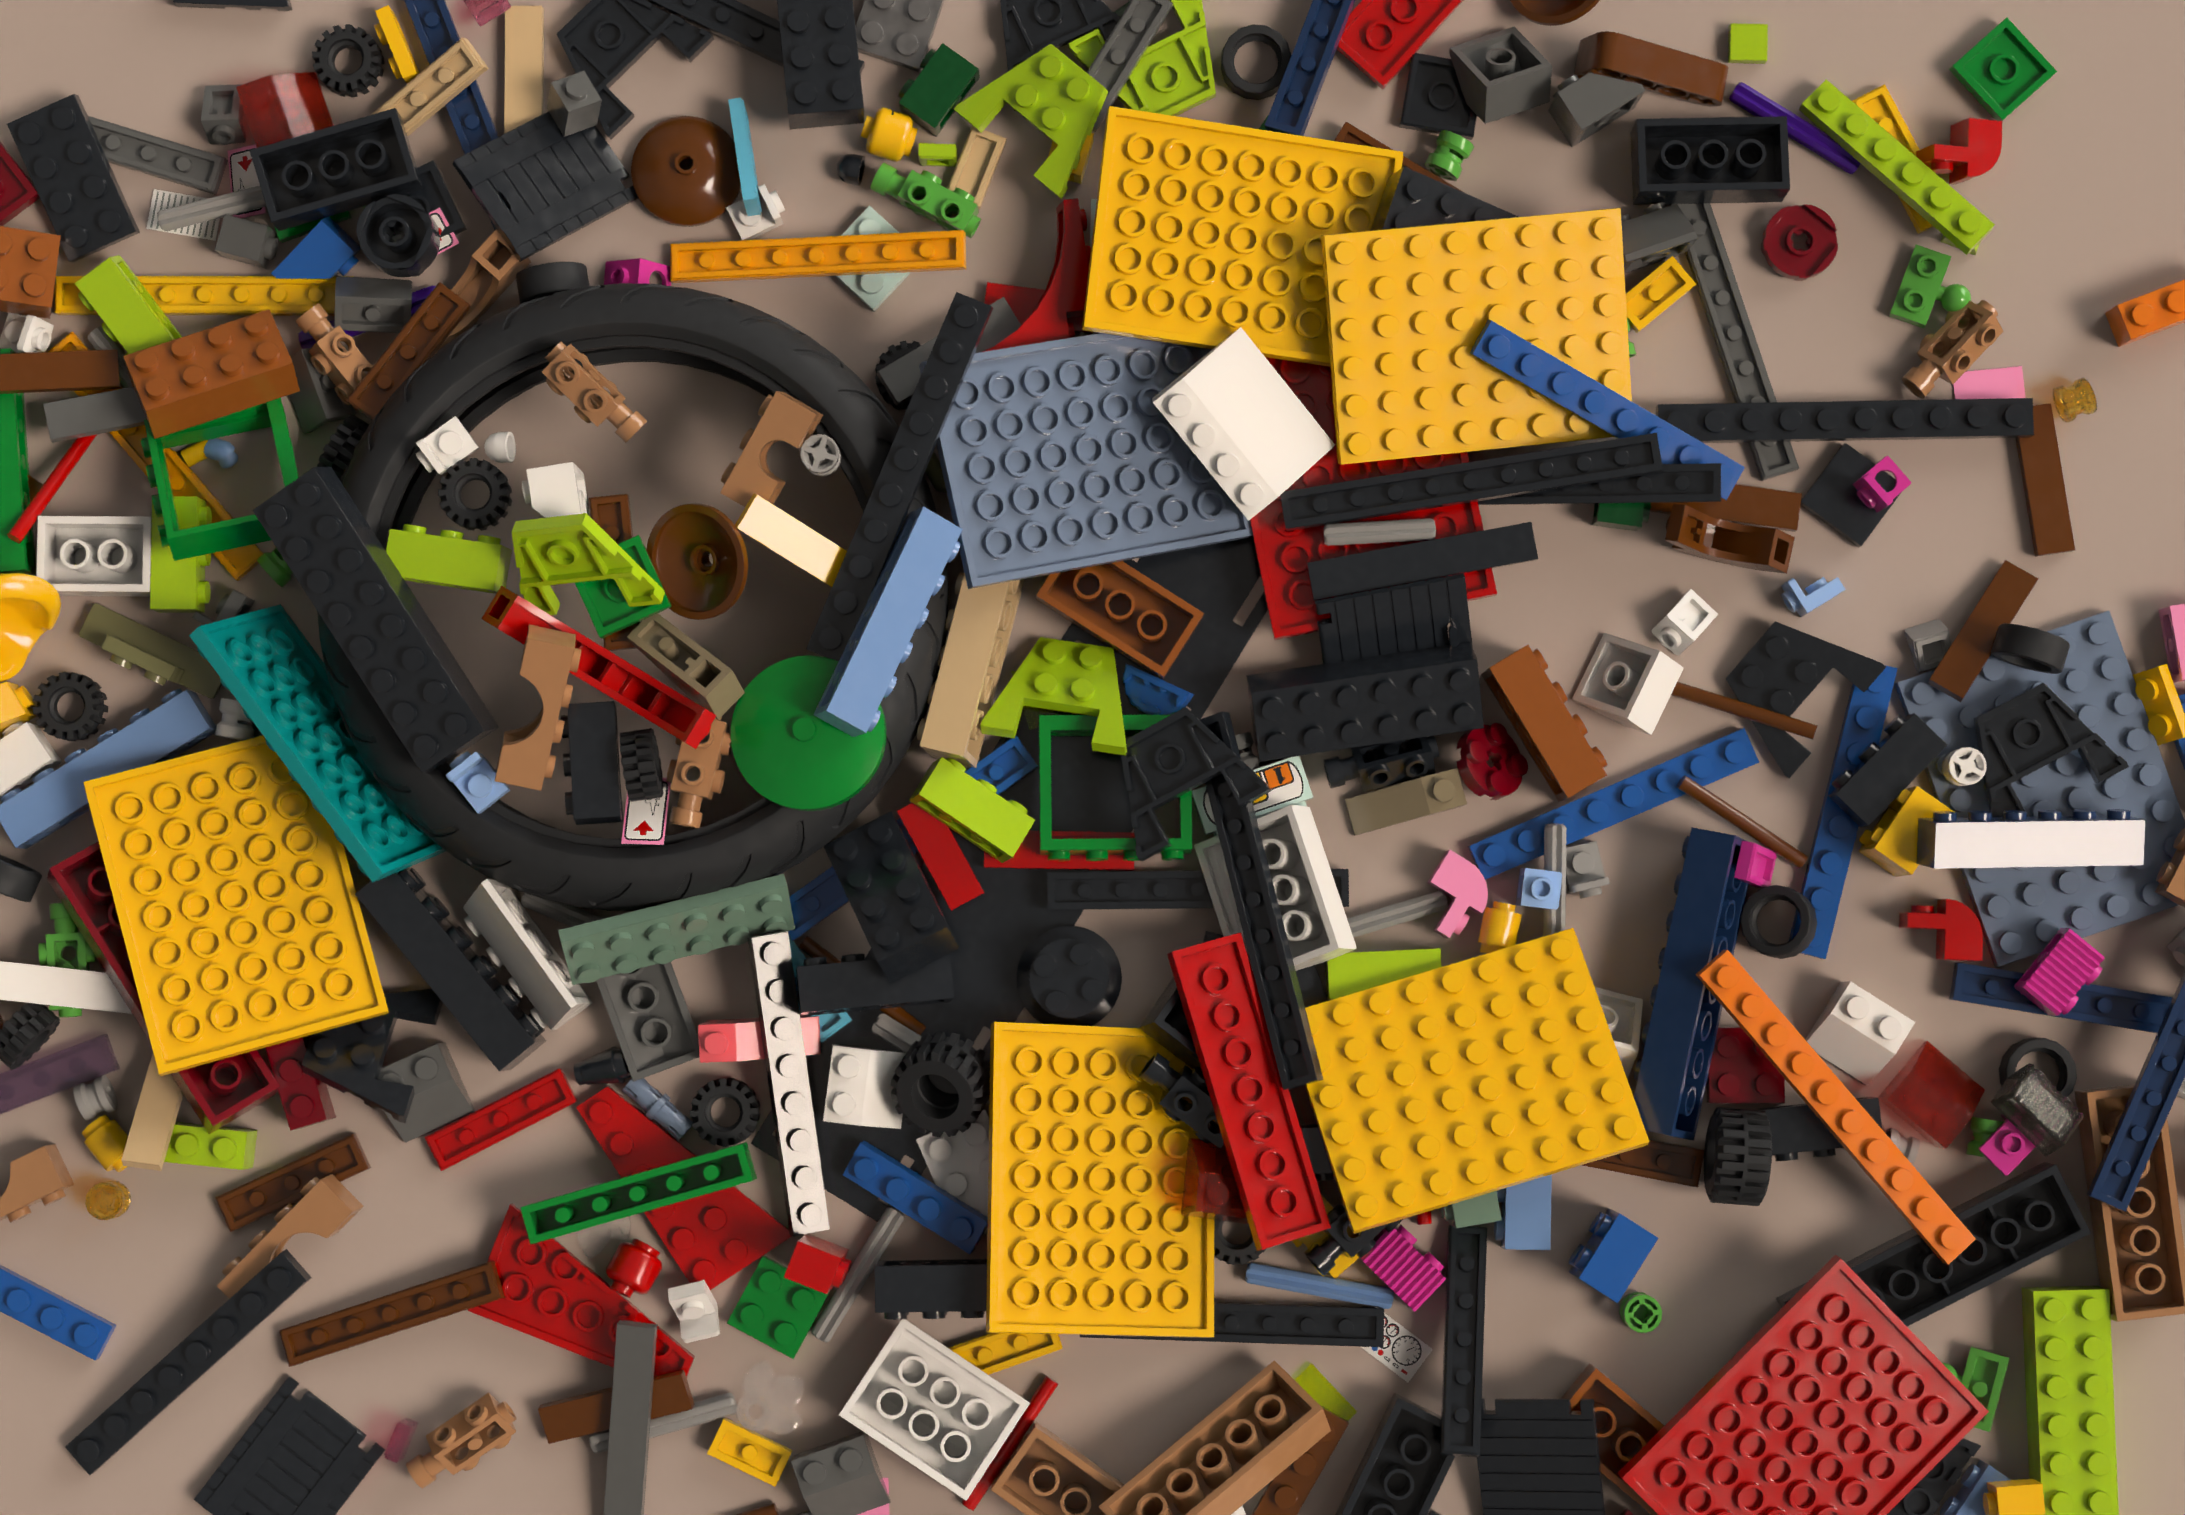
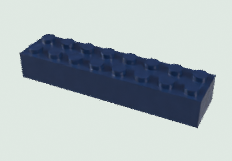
M1691 827L1690 836H1687L1683 842L1682 856L1685 858L1682 873L1677 875L1675 880L1674 893L1677 895L1674 910L1669 912L1666 921V930L1669 932L1666 947L1662 948L1658 959V967L1661 973L1659 982L1654 985L1650 996V1004L1653 1010L1650 1022L1648 1021L1643 1029L1642 1041L1645 1044L1643 1057L1638 1060L1634 1071V1079L1637 1081L1633 1097L1646 1131L1692 1141L1695 1139L1723 1007L1696 974L1722 950H1729L1734 955L1742 909L1749 885L1734 878L1741 843L1746 841L1736 835Z

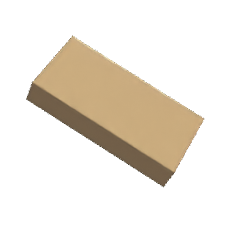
M971 126L947 189L954 192L955 188H960L968 192L975 198L973 203L977 204L978 209H980L1005 148L1007 138L986 130L981 133Z

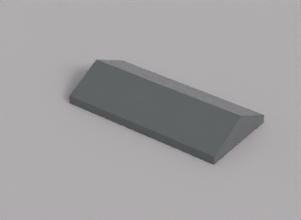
M671 962L639 968L631 973H620L600 978L596 981L633 1082L700 1057L699 1038Z

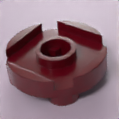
M1803 204L1802 206L1795 205L1782 208L1769 220L1764 229L1761 252L1770 267L1781 276L1796 281L1807 280L1822 273L1832 263L1837 254L1838 243L1835 223L1825 211L1813 205ZM1802 233L1808 237L1805 242L1809 246L1808 250L1805 251L1802 248L1799 250L1794 249L1792 246L1794 242L1791 240L1792 234L1797 237Z
M1500 723L1484 725V728L1469 730L1461 736L1457 743V749L1461 748V759L1456 761L1459 774L1466 786L1480 797L1487 795L1492 797L1490 800H1499L1512 794L1520 786L1522 776L1528 772L1526 758L1520 754L1517 745L1507 734L1505 727ZM1489 758L1492 760L1493 767L1491 768L1487 764Z

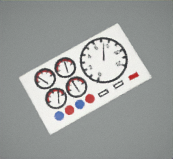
M1385 1313L1383 1347H1361L1406 1382L1411 1380L1433 1350Z

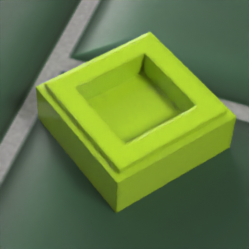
M1731 23L1728 27V63L1765 64L1768 51V24Z
M919 143V162L922 166L955 167L957 164L956 144Z

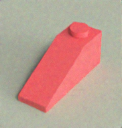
M819 1016L800 1017L805 1055L821 1054ZM759 1018L707 1020L698 1025L700 1063L765 1059Z

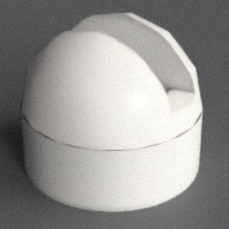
M497 432L491 434L486 439L484 449L486 455L491 460L498 463H511L514 461L516 444L512 432Z

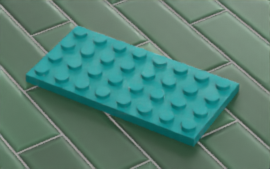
M281 604L201 625L189 635L197 645L199 654L211 664L220 676L222 685L231 691L242 706L245 716L254 722L265 737L268 747L277 753L288 768L291 778L300 784L311 799L314 809L323 815L334 830L337 840L346 846L357 861L360 871L368 876L372 883L446 852L402 813L365 765L346 730L335 704L324 662Z

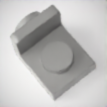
M1597 841L1566 848V885L1568 893L1579 892L1580 899L1602 894L1601 886L1609 885L1610 882L1609 878L1605 877Z

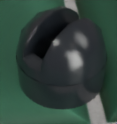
M846 154L837 163L838 176L848 184L860 186L864 175L865 156Z

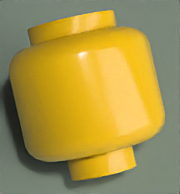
M882 107L877 110L874 117L867 115L860 137L867 139L866 150L868 153L892 162H898L902 159L903 155L909 157L918 128L913 127V120L909 115Z

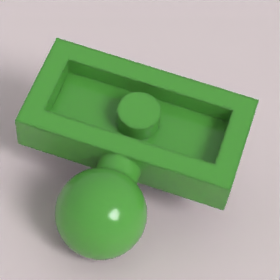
M1916 244L1889 317L1925 328L1935 300L1941 301L1943 308L1948 312L1964 308L1971 301L1970 291L1964 285L1952 284L1947 287L1941 286L1952 256Z
M1971 1347L1963 1376L1958 1375L1952 1365L1948 1363L1943 1364L1989 1411L1974 1428L1990 1432L2010 1358Z

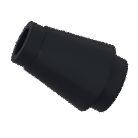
M616 1046L574 1064V1075L580 1086L585 1084L624 1083L625 1078L631 1077L622 1050Z

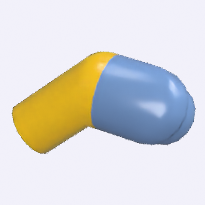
M218 438L197 442L180 451L188 467L207 458L218 460L222 468H230L238 461V455L234 452L235 447L230 442Z

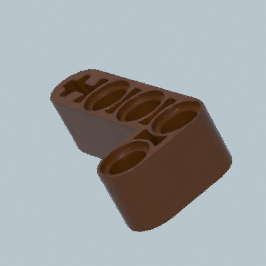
M1601 31L1580 40L1574 75L1576 74L1579 79L1588 73L1642 84L1644 89L1702 106L1716 107L1722 105L1729 68L1720 62L1631 36Z

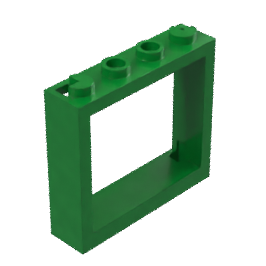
M281 398L156 439L152 435L147 420H144L147 437L141 439V445L145 458H152V464L146 465V471L150 487H157L158 494L152 495L156 517H163L164 524L157 525L162 547L170 546L174 561L271 541V538L255 514L180 530L164 449L272 427L284 486L286 487L298 479L299 474Z
M1039 715L1040 855H1048V860L1070 861V855H1086V861H1107L1108 855H1123V860L1139 861L1136 856L1135 838L1052 839L1051 736H1093L1098 718L1096 716ZM1122 715L1125 736H1134L1170 715ZM1192 790L1179 797L1180 838H1168L1172 846L1157 853L1161 854V860L1184 859V854H1190L1192 851Z

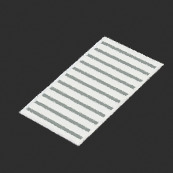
M154 189L146 229L216 241L220 218L164 231L161 229L157 218V213L160 210L208 198Z

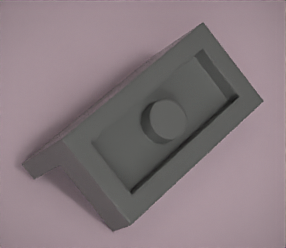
M336 277L334 328L340 326L343 330L400 333L411 319V280Z
M311 348L301 349L291 356L300 391L290 394V398L303 433H311L324 423L344 420L347 417L349 418L350 415L357 414L351 404L346 405L338 397L335 391L336 386L331 379L316 370L311 362L312 356L308 352Z

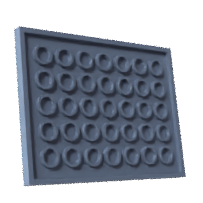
M1097 333L975 353L936 444L953 522L956 526L963 529L957 541L961 543L959 550L968 589L1253 536L1250 520H1247L1152 401L1154 396L1212 349ZM923 361L921 364H919L921 374L924 370L927 361Z
M2110 611L2047 631L2065 639L2070 644L2061 673L2050 674L2025 669L2002 661L1991 654L1962 702L1955 700L1928 684L1935 670L1894 683L1905 715L1915 713L1947 744L1925 768V772L1934 797L1956 812L1957 818L1968 817V811L1990 812L1984 776L1980 781L1972 785H1953L1945 779L1942 773L1944 758L1948 753L1960 748L1971 747L1979 751L1974 718L2041 683H2045L2079 716L2078 718L2093 733H2097L2106 742L2105 744L2115 754L2127 761L2129 765L2128 768L2113 776L2095 783L2076 749L2011 784L2028 817H2038V810L2061 811L2062 816H2072L2073 810L2077 809L2096 811V816H2107L2108 809L2130 810V817L2145 820L2143 865L1960 868L1995 967L2042 952L2060 928H2070L2081 938L2179 905L2155 891L2159 885V882L2156 881L2157 875L2165 862H2171L2177 850L2173 845L2180 831L2185 828V820L2155 736L2148 729L2149 719L2142 700L2136 695V683Z

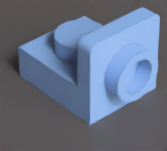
M1822 577L1805 588L1808 594L1805 596L1796 580L1792 578L1781 585L1784 590L1781 596L1787 608L1792 613L1797 611L1801 618L1846 589L1838 577L1830 582H1827Z
M467 751L449 765L453 770L447 773L446 777L457 786L478 814L484 812L510 791L506 783L495 781L496 771L482 753L474 752L471 755Z
M1520 868L1516 905L1558 909L1562 873Z

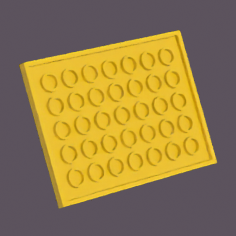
M1109 106L1105 124L1082 330L1213 349L1241 327L1265 357L1331 367L1321 235L1371 231L1388 178L1402 168L1403 152Z
M1621 208L1321 235L1338 464L1614 437L1470 354L1487 320H1492L1632 401Z
M263 735L83 782L160 1076L389 1013L358 897L355 895L356 890L344 846L337 840L334 830L323 815L314 809L311 799L300 784L291 778L288 768L277 753L268 747Z
M1574 928L1305 1008L1323 1080L1307 1084L1305 1087L1353 1234L1649 1144L1647 1133Z
M1011 1022L991 1023L986 1333L1214 1337L1215 1145L1212 1142L1208 1144L1200 1140L1195 1135L1193 1128L1182 1120L1176 1121L1169 1117L1163 1110V1106L1159 1104L1164 1090L1156 1084L1153 1086L1149 1085L1139 1077L1146 1063L1156 1052L1169 1060V1066L1178 1073L1186 1065L1140 1028ZM1182 1097L1188 1103L1192 1104V1100L1190 1098Z

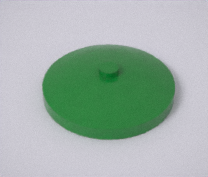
M804 655L774 663L760 672L744 689L745 693L736 704L731 722V747L736 764L746 781L758 793L782 807L799 811H817L842 804L858 794L869 783L881 763L885 751L887 731L881 703L878 708L881 715L874 729L855 737L813 715L839 662L834 659Z

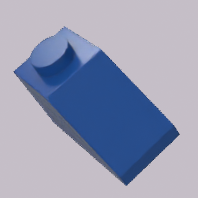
M326 217L310 231L271 274L276 279H330L338 273L344 277L359 262L355 255L361 250V247L330 217Z

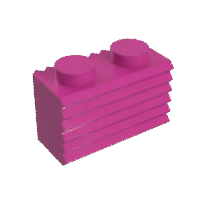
M2060 928L2014 985V988L2047 1015L2058 1016L2061 1013L2065 1015L2077 1003L2079 997L2076 996V993L2080 990L2081 986L2084 984L2090 985L2102 971V967L2099 965L2105 957L2070 928Z
M1402 1225L1397 1229H1392L1390 1232L1383 1229L1374 1238L1377 1244L1360 1259L1415 1312L1446 1280L1440 1273L1444 1266L1429 1251L1422 1256L1413 1247L1417 1239Z

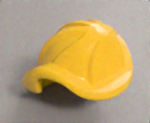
M22 573L0 574V682L11 679L21 671L37 640L44 632L54 627L61 610L60 595L53 585L40 577Z

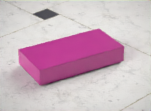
M1742 841L1734 878L1757 888L1770 886L1777 857L1776 853L1756 843Z

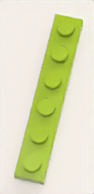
M1827 79L1801 104L1799 111L1966 255L1992 231L1995 226L1992 221Z

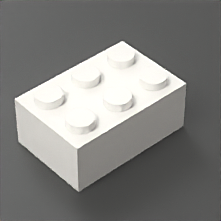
M38 516L36 576L53 585L60 596L150 597L152 517Z

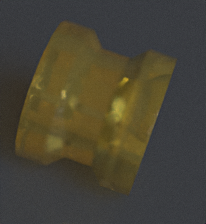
M2085 378L2075 380L2073 385L2069 387L2058 386L2053 389V401L2056 410L2065 423L2074 421L2079 414L2090 415L2097 411L2094 391Z
M107 1181L95 1184L89 1189L85 1204L88 1212L93 1217L99 1220H109L120 1217L127 1212L131 1204V1195L129 1189L119 1181Z

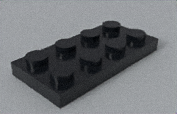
M72 94L7 124L56 234L61 235L60 243L69 262L74 263L140 233L79 95Z

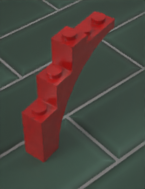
M1078 198L1064 199L1056 208L1058 238L1054 266L1045 291L1031 315L1014 333L985 351L1075 337L1074 326L1072 322H1067V318L1083 317L1091 247L1089 245L1085 246L1083 231L1087 230V216L1085 210L1080 209Z
M500 587L482 616V620L525 645L529 624L576 634L575 648L581 649V657L577 673L569 671V673L695 749L710 732L711 724L717 715L633 666L507 588Z

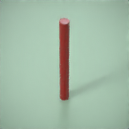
M97 435L76 438L7 534L11 540L16 543L22 542L38 519V516L44 511Z
M1049 1376L1044 1378L1030 1399L1029 1406L967 1501L962 1500L961 1503L972 1511L975 1510L1059 1385Z

